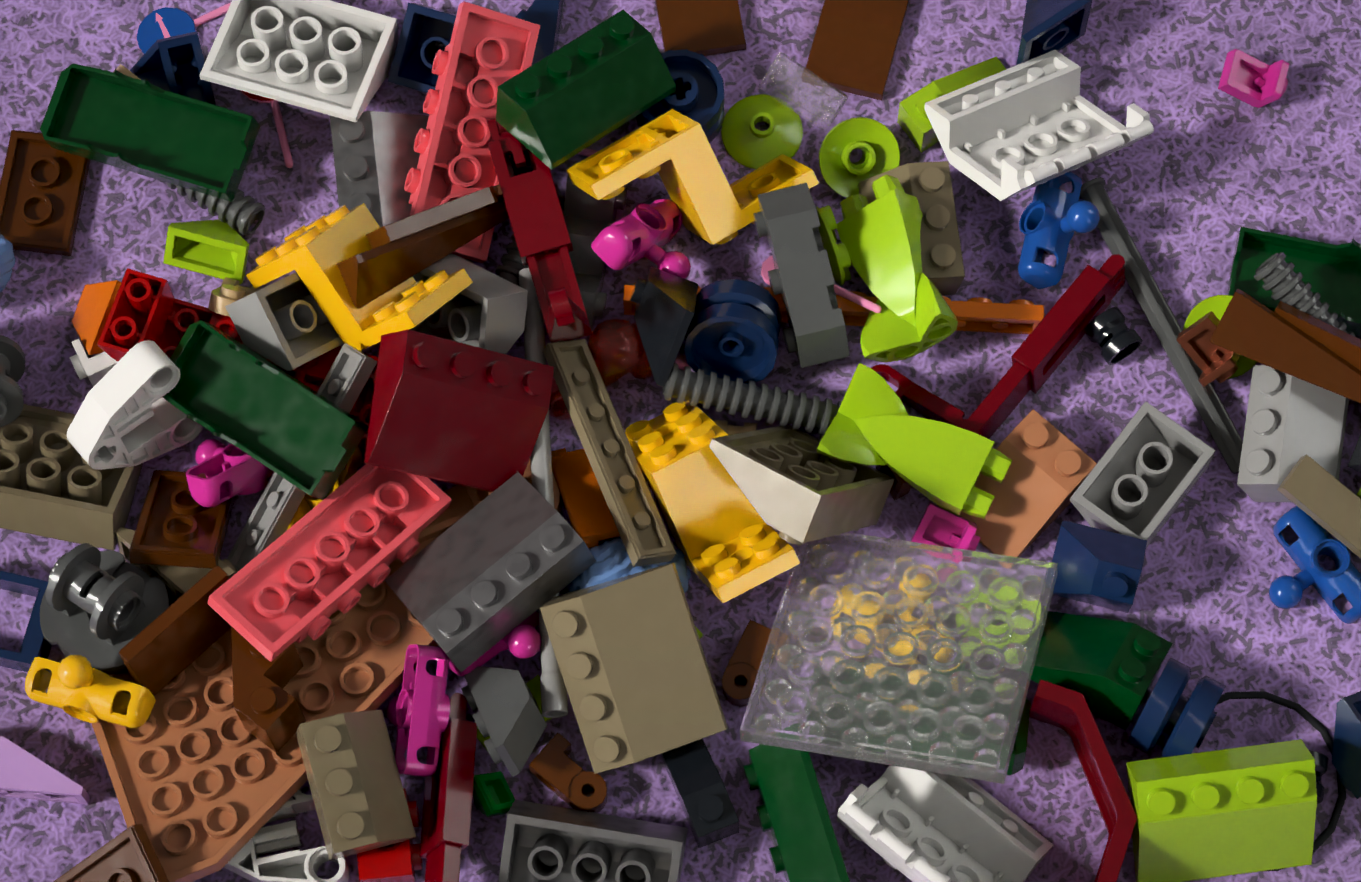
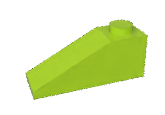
M996 56L932 81L899 103L897 123L922 153L939 142L925 112V103L1006 70L1005 66Z

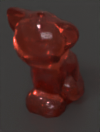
M609 319L597 325L589 336L588 347L605 387L615 383L628 373H631L637 379H647L653 376L636 324H630L629 321L623 319ZM553 377L549 415L558 420H569L571 417Z

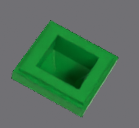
M499 771L474 775L473 800L476 809L487 817L507 814L515 798L503 773Z

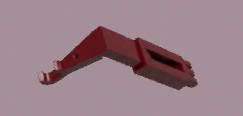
M495 118L487 120L492 137V142H488L489 150L523 266H529L550 342L569 341L591 335V327L569 252L574 250L550 168L508 131L499 133V125ZM527 150L533 171L515 176L509 155L513 154L517 168L524 167L527 164L523 151Z
M1114 254L1108 258L1099 270L1087 265L1011 356L1012 367L968 419H963L965 412L912 382L892 367L879 364L871 367V369L898 388L895 393L902 403H907L926 419L945 422L990 439L1030 390L1035 394L1085 335L1084 329L1111 304V300L1125 284V260L1123 256Z
M454 693L449 697L450 716L445 731L441 733L438 767L433 775L425 778L420 858L427 859L425 882H459L461 851L469 846L477 725L474 722L465 720L467 701L461 693Z

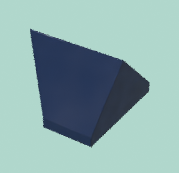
M197 31L157 40L130 69L139 79H147L151 84L163 90L216 105L211 82L200 79V73L206 61V56Z

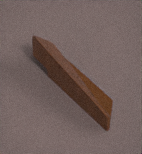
M500 185L490 186L366 234L372 249L337 264L356 308L365 306L508 219L509 216Z
M1236 290L1210 339L1212 344L1361 403V339L1282 301L1279 302L1273 312L1244 291Z

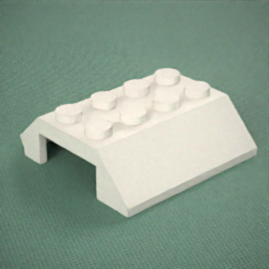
M1057 50L1035 57L925 103V112L949 163L1000 201L1011 198L1039 184L1046 183L1053 178L1076 170L1104 156L1111 155L1154 132L1153 125L1150 122V114L1134 103L1127 106L1126 126H1124L1080 95L1081 67Z
M894 758L884 774L869 788L861 784L851 792L843 805L838 809L837 821L846 827L855 839L867 844L883 858L887 865L899 870L912 882H1024L1053 847L1051 842L958 768Z

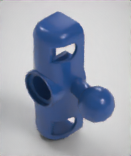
M1071 171L1046 183L1037 185L1032 203L1025 208L1019 221L1020 231L1025 234L1018 265V273L1022 280L1037 289L1054 286L1062 278L1069 243L1074 231L1077 233L1091 232L1100 221V213L1093 203L1085 200L1079 201L1082 179ZM1064 183H1072L1071 193L1058 188ZM1044 251L1056 256L1055 267L1042 263Z
M1298 506L1290 509L1275 523L1273 534L1300 568L1301 572L1293 577L1284 575L1272 581L1269 588V597L1272 603L1282 609L1293 608L1300 603L1303 591L1313 585L1342 622L1347 624L1355 623L1361 618V573L1350 560V553L1347 547L1340 541L1334 540L1326 529ZM1288 525L1299 537L1292 545H1289L1281 534V531ZM1327 555L1332 558L1336 570H1324L1319 565L1317 556ZM1342 593L1353 606L1345 614L1336 607L1334 602Z

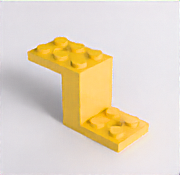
M674 109L566 169L572 184L597 200L614 198L625 190L624 185L636 178H648L658 172L671 200L681 210L685 228L712 245L727 243L738 235V230L750 223L755 224L753 213L760 212L758 194L807 183L809 189L819 184L813 169L782 154L729 185L700 123Z
M364 203L351 210H348L346 205H343L327 216L323 215L307 226L299 227L284 238V243L278 247L274 246L258 256L255 261L259 266L246 274V277L256 289L295 270L343 343L358 350H363L379 343L381 335L416 327L473 283L464 268L449 275L445 270H442L425 282L423 279L416 282L412 276L365 306L356 308L337 264L372 249L366 234L379 229L380 226Z
M684 401L683 404L675 402L668 405L663 410V414L649 421H637L626 428L625 434L639 467L647 477L678 549L685 555L684 559L687 566L722 603L800 564L794 548L780 538L779 534L763 521L709 448L712 438L728 436V434L698 406H691L690 401Z

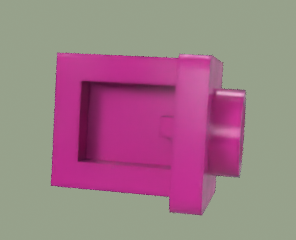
M1236 48L1227 53L1218 89L1253 107H1263L1278 100L1285 93L1288 85L1286 76L1289 63L1280 60L1268 65Z
M929 501L911 538V542L945 557L952 564L959 566L963 558L967 560L972 558L981 537L975 535L977 530L976 523L950 513Z

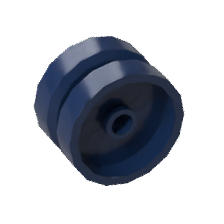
M686 49L668 50L661 53L676 84V90L637 115L638 127L640 128L674 109L700 123L709 143H711L719 134L724 121V82L716 65L702 54Z
M739 279L718 280L703 287L697 294L695 313L686 334L684 353L688 365L694 372L698 369L704 370L705 375L715 372L718 378L728 375L732 381H735L736 378H742L745 384H748L749 381L757 383L763 380L774 368L778 352V337L782 319L778 302L768 290L750 281Z
M1170 658L1140 714L1127 744L1148 753L1154 749L1164 731L1170 734V737L1161 753V757L1191 754L1194 747L1199 749L1217 714L1214 709L1226 685L1205 676L1199 679L1189 698L1182 693L1191 677V668Z

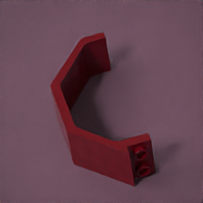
M1040 679L1030 709V718L1059 727L1070 737L1108 831V841L1094 882H1117L1137 815L1084 695Z

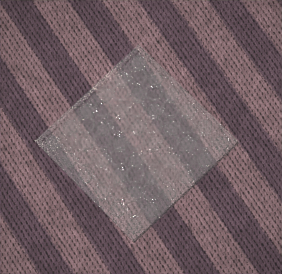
M849 532L798 545L796 555L800 564L790 569L739 730L741 741L1004 784L1058 575L1057 563Z

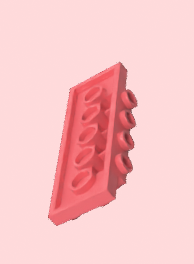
M465 1L459 4L450 44L445 47L444 51L438 50L433 61L432 73L438 75L435 90H428L423 104V112L429 114L426 129H419L414 142V152L420 153L417 169L410 168L404 186L405 192L411 193L409 204H412L410 216L484 188L499 185L488 142H492V137L487 120L494 118L496 120L498 86L532 65L541 25ZM498 123L499 133L507 131ZM494 227L451 254L479 263L486 262Z
M365 464L209 595L207 604L265 658L272 662L293 642L300 643L307 636L313 640L318 639L330 626L332 621L329 617L338 609L343 614L348 613L360 600L361 594L359 591L367 584L373 588L379 586L391 572V568L388 566L397 558L403 563L409 560L420 547L418 542L420 532L449 508L452 499L428 477Z

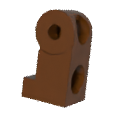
M749 620L722 677L723 695L729 703L742 707L750 705L757 699L760 691L759 679L770 657L780 661L783 660L789 648V637L753 620Z
M557 732L529 764L530 773L573 809L593 813L600 812L607 803L606 782L599 774L584 771L568 757L572 751L571 743Z

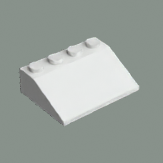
M232 0L201 70L200 79L357 122L386 79L393 62L399 41L397 18L331 0Z

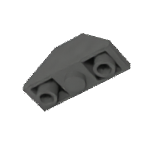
M477 666L470 673L464 675L468 685L461 688L472 711L479 710V712L472 716L483 737L490 736L488 740L484 741V744L495 765L504 762L513 777L523 769L547 724L535 697L519 670Z

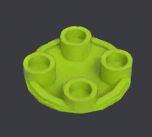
M829 205L822 208L816 206L820 227H818L824 250H827L833 278L840 286H843L845 281L851 280L848 267L852 265L848 250L844 242L836 244L837 238L834 230L837 229V224L831 207Z

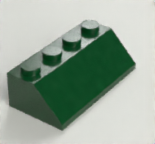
M621 10L498 86L496 121L546 166L553 170L675 92L676 84L652 34L627 12Z
M793 726L750 749V764L744 765L743 770L750 791L758 789L763 804L756 807L761 829L763 832L771 830L775 846L769 848V854L775 873L784 872L787 882H850L801 726Z

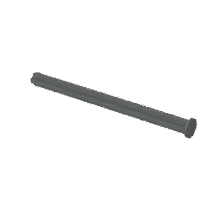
M1099 177L1084 183L1081 187L1079 199L1090 201L1097 207L1100 213V221L1097 225L1099 232L1111 254L1123 256L1125 260V279L1228 468L1233 474L1239 473L1243 440L1212 383L1205 387L1202 386L1198 379L1203 371L1177 342L1176 339L1179 333L1182 332V329L1104 189L1106 184L1104 178Z

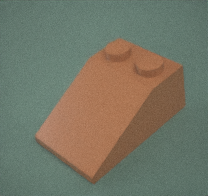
M1034 409L996 449L1012 460L1002 483L981 473L978 477L975 487L995 496L985 519L971 516L964 512L960 514L961 517L976 523L977 530L975 535L981 537L979 543L1008 568L1014 564L1071 503V496L1097 464Z

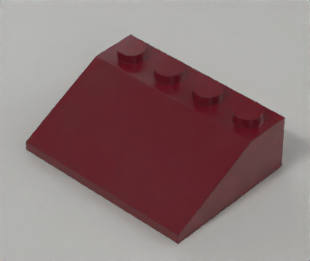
M412 330L381 335L364 463L494 492L517 472L522 476L525 472L549 410L554 367Z

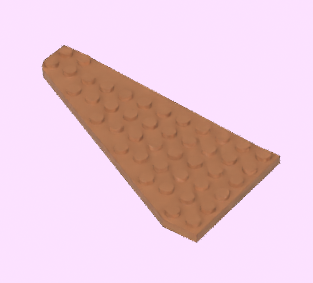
M529 459L523 477L532 485L531 462ZM553 476L554 508L561 513L562 498ZM456 485L444 491L452 499L451 504L444 513L420 532L418 538L420 547L411 558L492 492L463 485ZM397 558L388 566L391 568V572L387 578L409 560L403 563ZM385 581L376 588L367 584L359 591L361 598L358 603L346 614H343L338 609L329 617L332 621L330 626L318 639L313 640L307 636L300 643L293 642L304 666L286 684L283 690L296 699L306 722L341 713L376 710L403 682L405 655L408 646L412 644L438 646ZM231 628L154 696L156 702L144 725L138 728H128L100 719L97 723H92L127 828L132 825H143L169 882H193L220 871L308 780L296 733L276 753L245 730L236 713L233 703ZM417 661L414 663V670L416 669ZM129 671L109 675L135 683ZM121 691L123 693L130 694V692L128 691Z

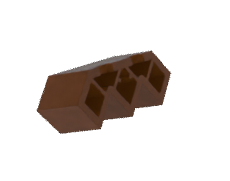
M231 626L234 709L245 730L278 753L296 733L299 725L306 722L296 699L283 690L286 684L304 665L294 643L270 662Z

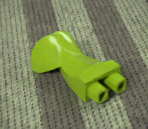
M883 175L872 184L876 197L875 201L869 204L866 196L855 194L840 202L843 220L837 223V231L841 242H844L854 268L871 292L878 298L875 304L880 305L882 308L880 313L870 311L861 332L860 345L864 358L879 362H893L913 357L943 341L957 330L958 321L937 287L922 272L920 229L923 214L917 197L905 193L898 178Z
M861 363L858 364L836 416L817 447V453L836 460L859 465H887L903 480L940 508L959 517L961 512L983 519H985L995 496L975 487L980 473L1002 483L1012 463L1011 459L993 448L994 441L975 432L941 421L909 416L901 399L885 379L876 371Z

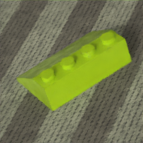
M1302 739L1126 762L1129 799L1137 815L1132 832L1136 882H1184L1312 865L1317 808L1315 759Z

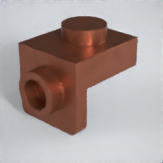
M1212 311L1180 332L1176 339L1203 371L1198 379L1203 387L1215 379L1218 383L1224 382L1239 368L1236 364L1240 357L1239 354L1214 345L1210 341L1220 322Z

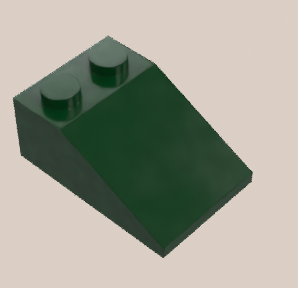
M1043 610L1042 624L1039 632L1028 645L1018 651L1009 668L1038 684L1041 679L1082 693L1092 713L1126 730L1158 674L1173 643L1135 623Z

